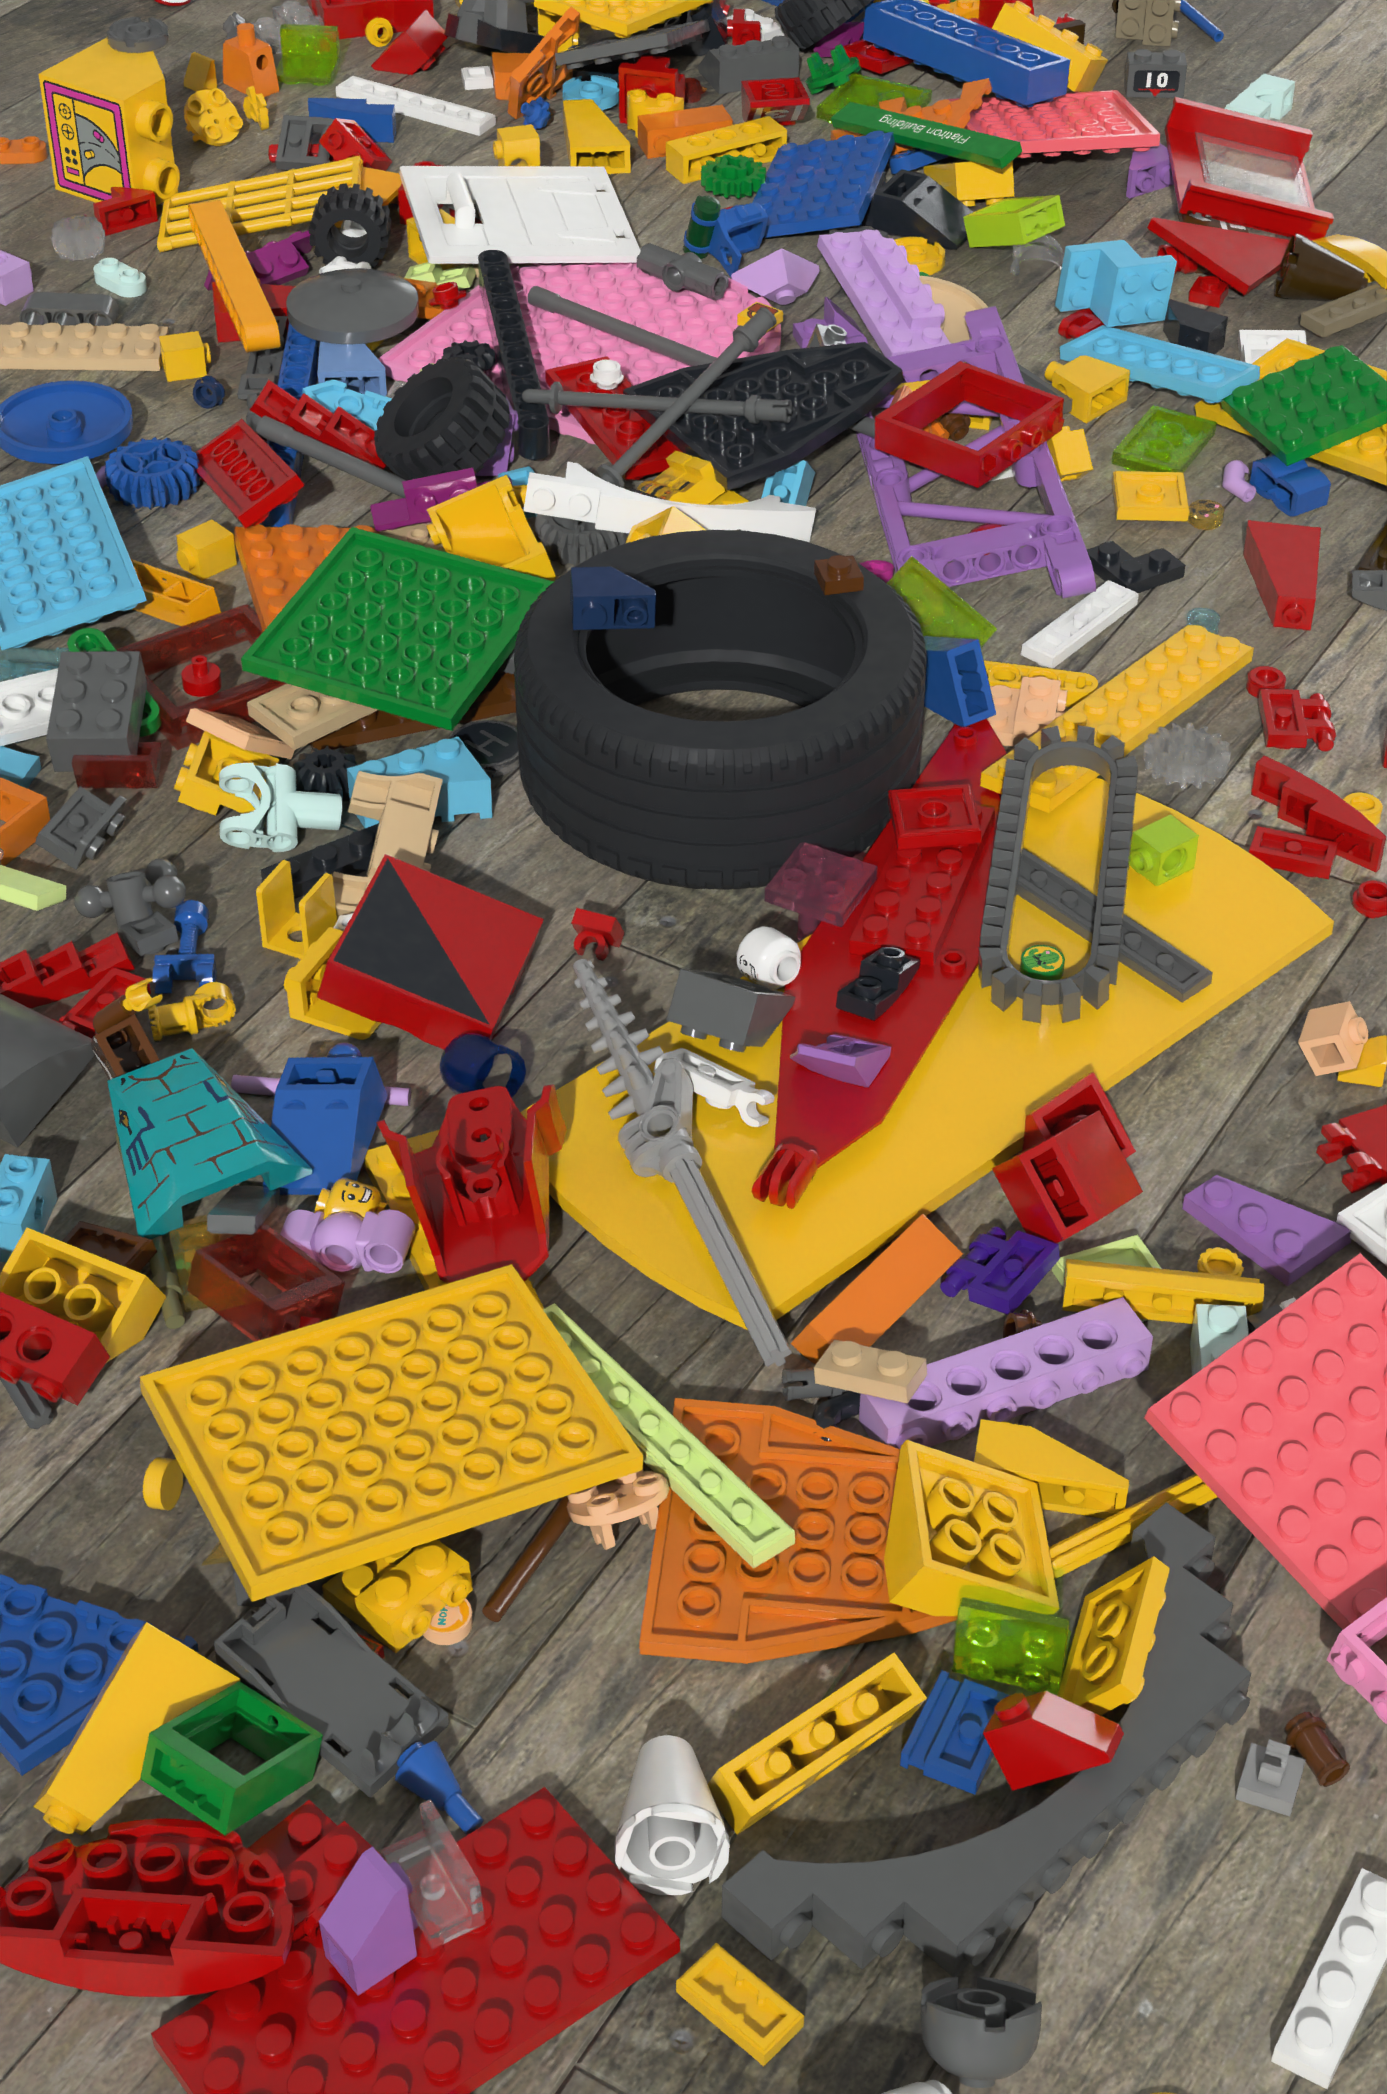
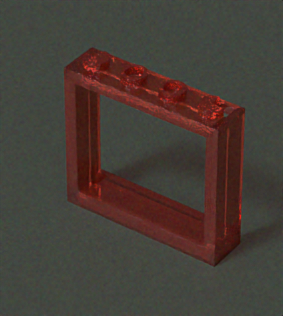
M248 604L116 649L117 651H140L147 681V691L158 704L162 723L158 730L176 750L188 747L191 743H199L204 733V730L186 722L190 709L198 708L226 714L253 723L256 720L248 715L247 702L287 684L270 678L260 677L176 707L148 677L151 674L191 661L195 656H205L247 640L253 645L263 631L258 614ZM245 629L244 633L236 635V631ZM186 726L187 732L181 734L182 727Z

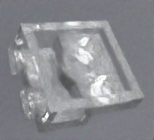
M285 1L281 6L272 7L273 18L262 17L257 22L251 23L254 25L255 38L268 43L272 48L273 54L322 44L321 33L324 31V24L321 16H313L308 5L302 6L296 1Z

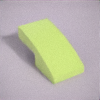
M426 262L409 267L404 278L436 282L437 285L456 282L458 289L461 290L471 287L476 271L473 264H464L443 270L441 264Z

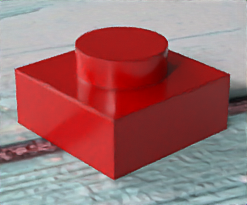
M1199 276L1190 289L1188 302L1219 308L1228 295L1229 284L1215 276Z

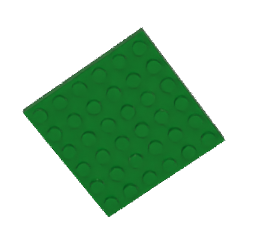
M351 527L242 656V670L453 731L515 648L520 624L532 603L554 581Z

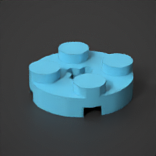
M590 75L591 81L581 82V76L569 79L563 84V100L592 99L602 111L619 104V88H617V82L611 78Z

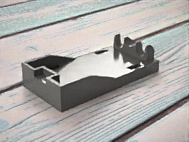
M307 1584L266 1597L267 1603L249 1619L244 1620L241 1618L214 1641L216 1664L240 1678L241 1683L322 1733L323 1738L319 1754L371 1798L396 1775L399 1770L397 1761L406 1749L417 1742H423L424 1745L431 1742L449 1726V1714L372 1651L335 1608ZM319 1624L323 1626L327 1631H329L331 1635H329L325 1630H323L319 1626ZM395 1689H398L402 1694H404L408 1698V1700L404 1698L400 1693H398ZM332 1739L341 1746V1751L344 1753L348 1752L345 1757L329 1745Z

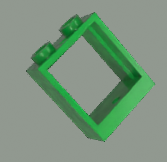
M238 1681L150 1732L140 1779L223 1835H227L313 1780L323 1734ZM232 1738L267 1762L246 1775H242L208 1751Z

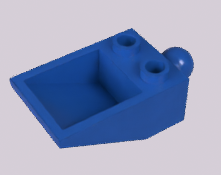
M339 1043L329 1050L327 1057L288 1058L275 1091L271 1128L312 1168V1174L280 1187V1195H320L322 1188L331 1190L334 1183L340 1178L357 1181L377 1126L376 1122L379 1121L388 1095L374 1058L362 1057L359 1049L350 1043Z

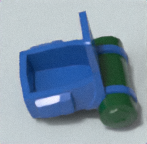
M699 195L692 204L689 225L684 234L683 251L684 253L693 252L700 259L707 257L710 253L721 263L731 277V274L738 271L742 258L741 254L760 247L765 234L768 215L759 203L736 205L730 209H721L720 202L716 198ZM728 256L732 257V264L729 263Z

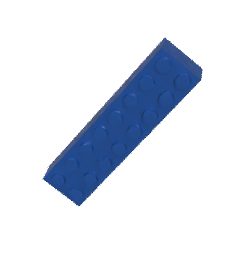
M884 0L865 6L863 39L873 43L876 48L891 50L895 56L908 57L913 59V62L917 65H927L934 68V71L937 73L952 75L956 81L972 82L989 78L992 86L991 92L995 93L996 97L1016 101V105L1020 107H1032L1034 103L1041 101L1050 102L1055 97L1065 95L1067 92L1071 59L920 0Z

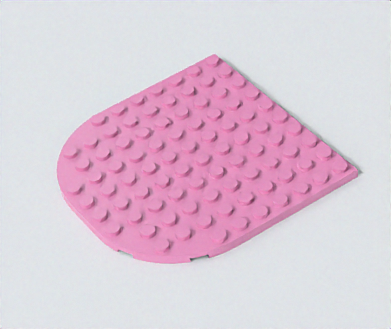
M534 263L521 268L515 264L510 266L541 390H550L545 381V370L606 356L620 364L622 374L633 386L691 366L558 313H551L528 303V293L533 286L547 289L559 294L562 298L716 358L733 342V331L739 326L737 325V314L755 302L772 307L764 297H754L748 293V287L728 278V287L724 292V296L717 301L685 288L679 291H672L667 288L662 279L642 272L640 268H637V263ZM479 285L468 292L465 297L460 298L459 305L442 311L378 359L385 366L386 376L396 381L408 382L407 379L414 373L418 374L424 366L429 363L436 364L437 360L442 359L443 349L451 347V344L454 342L463 343L464 340L467 342L478 340L479 344L487 343L494 350ZM781 324L768 331L758 341L759 345L753 352L743 351L737 358L780 351ZM496 359L495 364L490 369L484 371V373L504 393ZM545 404L549 418V429L555 430L559 434L570 435L583 439L587 443L595 444L565 405L562 406V410L558 414H553L549 404Z

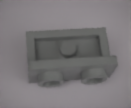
M80 786L38 833L35 844L77 870L87 857L91 860L97 857L106 842L104 837L107 834L113 837L122 827L126 819L122 811L127 799L119 795L110 806Z

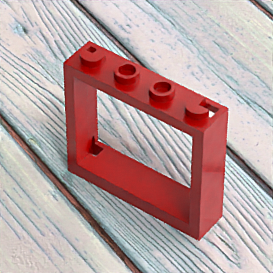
M959 361L875 416V449L979 488L1062 430L1065 420L1063 419L1064 398ZM963 401L1021 421L978 451L921 430Z

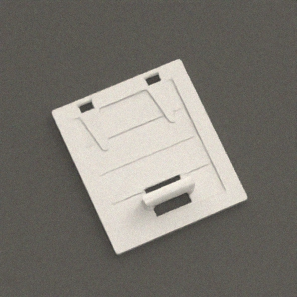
M400 166L399 175L427 260L431 264H478V255L486 250L503 251L506 253L509 263H637V256L641 250L604 167ZM437 204H453L455 224L443 223ZM473 204H476L482 224H475V208ZM623 235L625 236V238H617V237H616V236H623Z

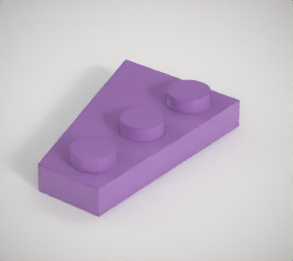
M1215 1175L1184 1196L1183 1210L1286 1286H1289L1351 1243V1230L1347 1227L1218 1175Z

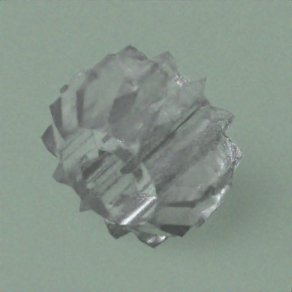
M84 214L82 216L73 215L69 218L63 217L61 221L53 223L51 240L55 253L59 254L60 258H69L73 262L75 260L84 261L87 258L94 259L96 255L103 253L106 237L102 223L98 222L97 218L87 217Z

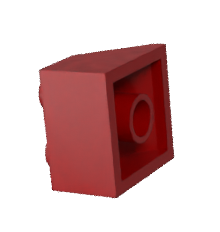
M425 10L390 43L371 67L377 71L413 75L419 68L425 71L436 60L435 58L444 51L446 47L443 45V42L449 36L444 35L445 30Z

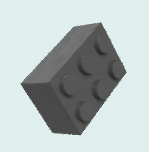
M140 651L61 652L46 736L54 772L134 771L147 690V681Z

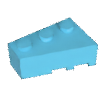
M458 736L442 739L436 743L416 749L404 750L398 754L378 760H369L363 764L347 768L350 800L358 771L383 776H403L419 772L443 779L434 816H441L442 822L455 821L454 815L479 813L480 819L493 818L491 779ZM356 815L365 829L379 823L378 820Z

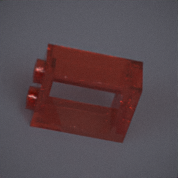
M267 1224L261 1225L254 1235L237 1234L196 1250L191 1263L192 1268L187 1291L256 1342L299 1329L301 1316L320 1318L321 1322L337 1317L345 1281ZM257 1272L280 1289L282 1293L267 1299L241 1278Z

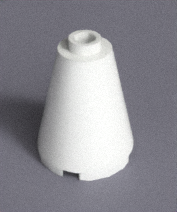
M664 1735L649 1740L640 1749L614 1842L615 1863L619 1871L622 1867L629 1874V1882L640 1890L656 1895L687 1894L693 1892L692 1884L709 1877L710 1884L719 1878L729 1861V1835L692 1746L680 1737Z

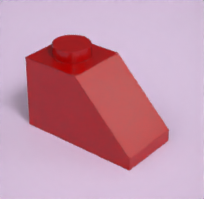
M1047 1691L1027 1697L1023 1693H1015L1005 1697L995 1705V1711L983 1731V1735L1012 1791L1110 1763L1124 1735L1118 1723Z

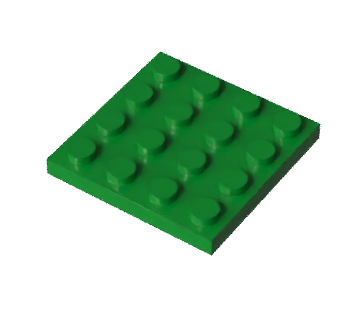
M1343 345L1328 348L1324 353L1310 359L1300 360L1282 371L1267 374L1263 379L1235 388L1231 395L1221 400V405L1225 412L1286 466H1289L1387 424V380Z

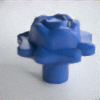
M538 97L536 101L532 100L530 104L527 102L523 103L520 109L525 118L523 125L532 124L535 130L546 127L551 117L549 102L544 101L542 97Z

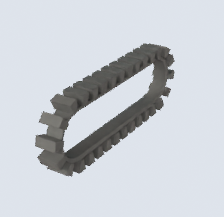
M1078 725L1077 741L1061 742L1058 726L1042 729L1040 750H1038V746L1025 737L1014 746V760L1007 759L1000 812L998 814L992 855V867L990 868L989 886L987 888L986 905L980 935L978 975L982 988L991 986V1002L1003 1012L1017 997L1023 999L1022 1020L1041 1023L1042 1005H1059L1062 1023L1080 1019L1082 995L1083 999L1098 1010L1109 1000V984L1116 985L1136 802L1138 765L1134 755L1124 758L1125 743L1114 735L1109 737L1101 745V748L1094 746L1095 728ZM1075 765L1096 771L1103 776L1110 788L1091 955L1086 966L1071 977L1052 981L1039 980L1019 972L1008 959L1031 787L1035 779L1043 772L1055 767Z

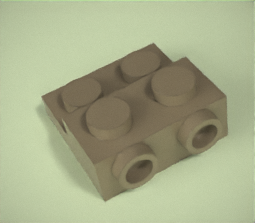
M1119 0L1115 38L1143 40L1142 45L1170 47L1171 39H1177L1179 21H1173L1174 12H1180L1181 0Z

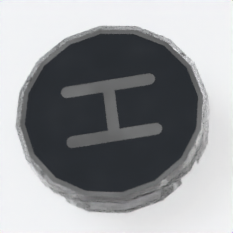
M492 720L470 722L457 728L449 737L450 739L458 736L486 773L492 772V777L503 776L519 767L517 728L513 725Z

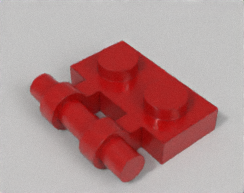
M1260 689L1258 703L1266 747H1276L1279 749L1306 748L1307 739H1313L1318 744V748L1324 752L1330 751L1334 747L1336 732L1334 724L1329 721L1332 716L1331 708L1322 694L1316 693L1311 695L1309 699H1301L1299 690Z

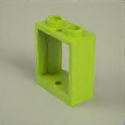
M1060 195L1007 198L963 217L970 248L1024 245L1065 226Z

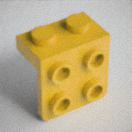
M328 927L322 936L310 945L307 953L297 965L291 967L285 976L284 989L287 992L290 1018L364 1040L373 1034L381 1022H375L317 998L327 961L344 932Z

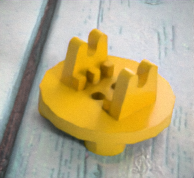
M213 88L212 90L196 91L187 99L184 106L186 130L194 134V142L201 140L206 144L214 146L228 145L237 137L239 130L242 128V118L239 116L236 107L221 89Z

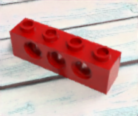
M0 1291V1339L8 1335L0 1341V1378L12 1384H17L19 1380L31 1384V1388L37 1394L51 1402H57L61 1398L78 1406L110 1358V1355L96 1334ZM49 1352L45 1357L39 1359L41 1355Z

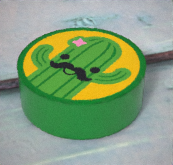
M1031 946L1022 953L1020 972L1034 979L1060 980L1064 973V955L1058 949L1051 946Z

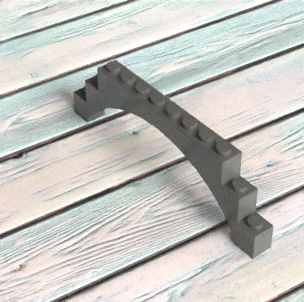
M1167 1502L1133 1530L1128 1565L1134 1568L1154 1556L1167 1565L1170 1570L1164 1590L1166 1592V1600L1158 1613L1154 1629L1155 1643L1148 1653L1143 1672L1144 1686L1137 1698L1130 1703L1127 1712L1119 1722L1124 1735L1110 1763L1080 1771L1072 1780L1039 1805L998 1828L961 1843L921 1854L871 1862L813 1863L773 1859L762 1850L722 1885L721 1917L770 1961L785 1948L794 1949L799 1946L808 1936L813 1926L861 1969L865 1968L878 1955L882 1958L888 1956L898 1946L903 1935L952 1977L958 1975L969 1963L973 1966L980 1964L989 1955L994 1947L996 1938L1008 1927L1016 1929L1022 1925L1030 1915L1035 1901L1046 1891L1050 1894L1058 1891L1070 1876L1072 1867L1082 1857L1085 1856L1088 1859L1094 1857L1106 1843L1109 1832L1120 1822L1124 1824L1130 1823L1141 1811L1145 1798L1156 1788L1163 1791L1170 1786L1177 1777L1181 1765L1191 1755L1196 1758L1203 1755L1212 1744L1216 1732L1226 1723L1234 1725L1246 1712L1250 1704L1247 1692L1251 1672L1221 1651L1232 1634L1229 1623L1233 1603L1205 1584L1215 1566V1563L1212 1561L1216 1537Z

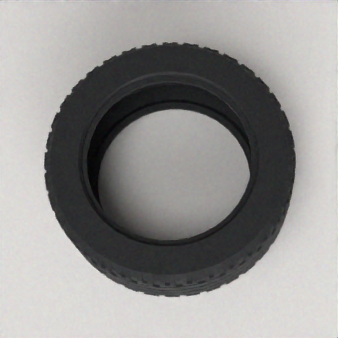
M742 530L684 531L647 537L594 555L575 567H613L655 590V628L573 630L570 604L571 570L549 585L537 597V600L532 603L520 624L514 649L519 770L529 802L543 823L549 826L550 830L558 835L563 842L571 845L573 849L598 863L624 874L659 884L692 889L732 890L758 888L795 881L823 872L849 860L873 845L890 821L888 791L911 789L919 778L925 698L926 648L916 616L911 612L909 605L904 602V599L891 586L859 563L857 564L864 576L862 591L824 595L814 575V561L828 559L831 556L841 554L806 541L776 534ZM738 690L781 698L803 706V708L755 720L723 722L676 718L648 711L636 705L666 695L688 691Z

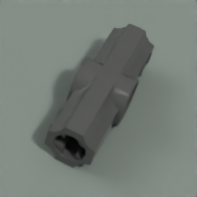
M647 243L642 246L641 252L637 256V268H640L644 273L662 279L667 288L672 291H679L685 288L717 301L724 296V292L728 287V276L721 270L703 264L701 259L693 252L679 255Z

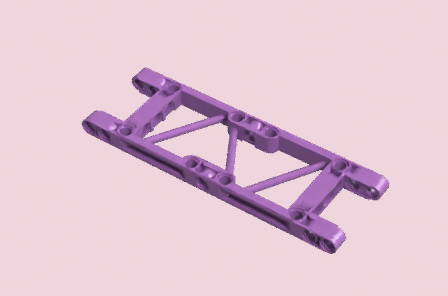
M996 306L966 312L964 318L970 337L969 340L887 357L902 369V383L932 380L959 361L1025 384ZM862 335L845 338L846 344L868 343L867 338ZM933 369L929 373L922 374L925 370ZM889 394L875 408H889L894 395ZM967 401L961 402L946 412L1000 417V426L965 445L977 451L1021 422ZM871 411L865 415L870 418H873ZM855 431L904 602L909 605L911 612L916 616L921 629L945 624L947 616L941 599L942 588L1047 566L1056 595L1061 596L1062 599L1096 592L1092 563L1046 441L1012 464V471L1019 485L1038 488L1047 513L1038 514L912 502V492L943 474L925 468L908 478L903 459L875 449V438ZM902 516L991 523L1006 526L910 545Z

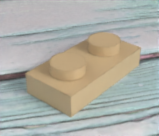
M834 1339L814 1366L815 1384L908 1404L927 1376L926 1359L906 1355L899 1351H887L859 1345L852 1341Z

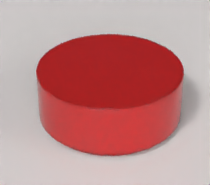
M1256 667L1248 673L1246 689L1249 694L1259 698L1260 689H1285L1286 676L1274 667Z

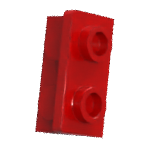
M335 118L319 141L336 161L360 155L363 160V167L386 171L392 163V160L355 120Z

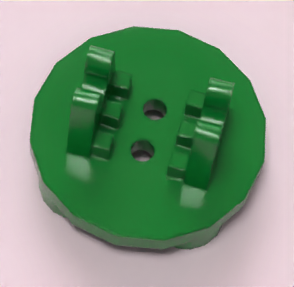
M842 44L835 46V49L831 50L834 63L830 65L823 63L818 52L811 54V57L807 58L811 76L805 81L810 94L822 91L830 83L837 87L850 80L849 75L861 70L858 58H848Z

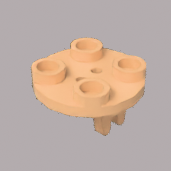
M642 1469V1471L567 1495L569 1500L567 1510L574 1523L590 1526L595 1543L597 1545L602 1543L603 1548L608 1550L616 1546L611 1526L614 1523L639 1516L642 1525L648 1524L650 1530L656 1529L657 1506L667 1498L670 1489L667 1479L663 1474L654 1471H643Z

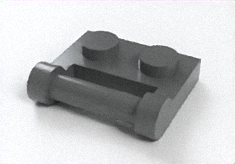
M284 115L276 155L277 169H299L329 163L330 153L321 144L319 145L317 157L309 156L313 132L321 133L322 137L334 120L322 117Z

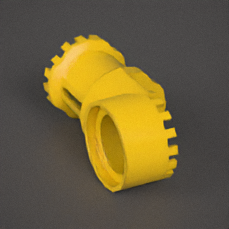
M209 982L202 985L196 990L194 995L185 996L182 1002L161 1006L153 1005L147 1008L149 1019H154L150 1021V1024L155 1025L151 1026L154 1041H161L162 1036L188 1031L191 1035L198 1034V1029L218 1027L219 1023L225 1025V1021L230 1022L232 1020L231 1016L234 1017L236 1011L230 988L220 982ZM213 998L225 1000L224 1005L215 1010L203 1007L207 1001Z

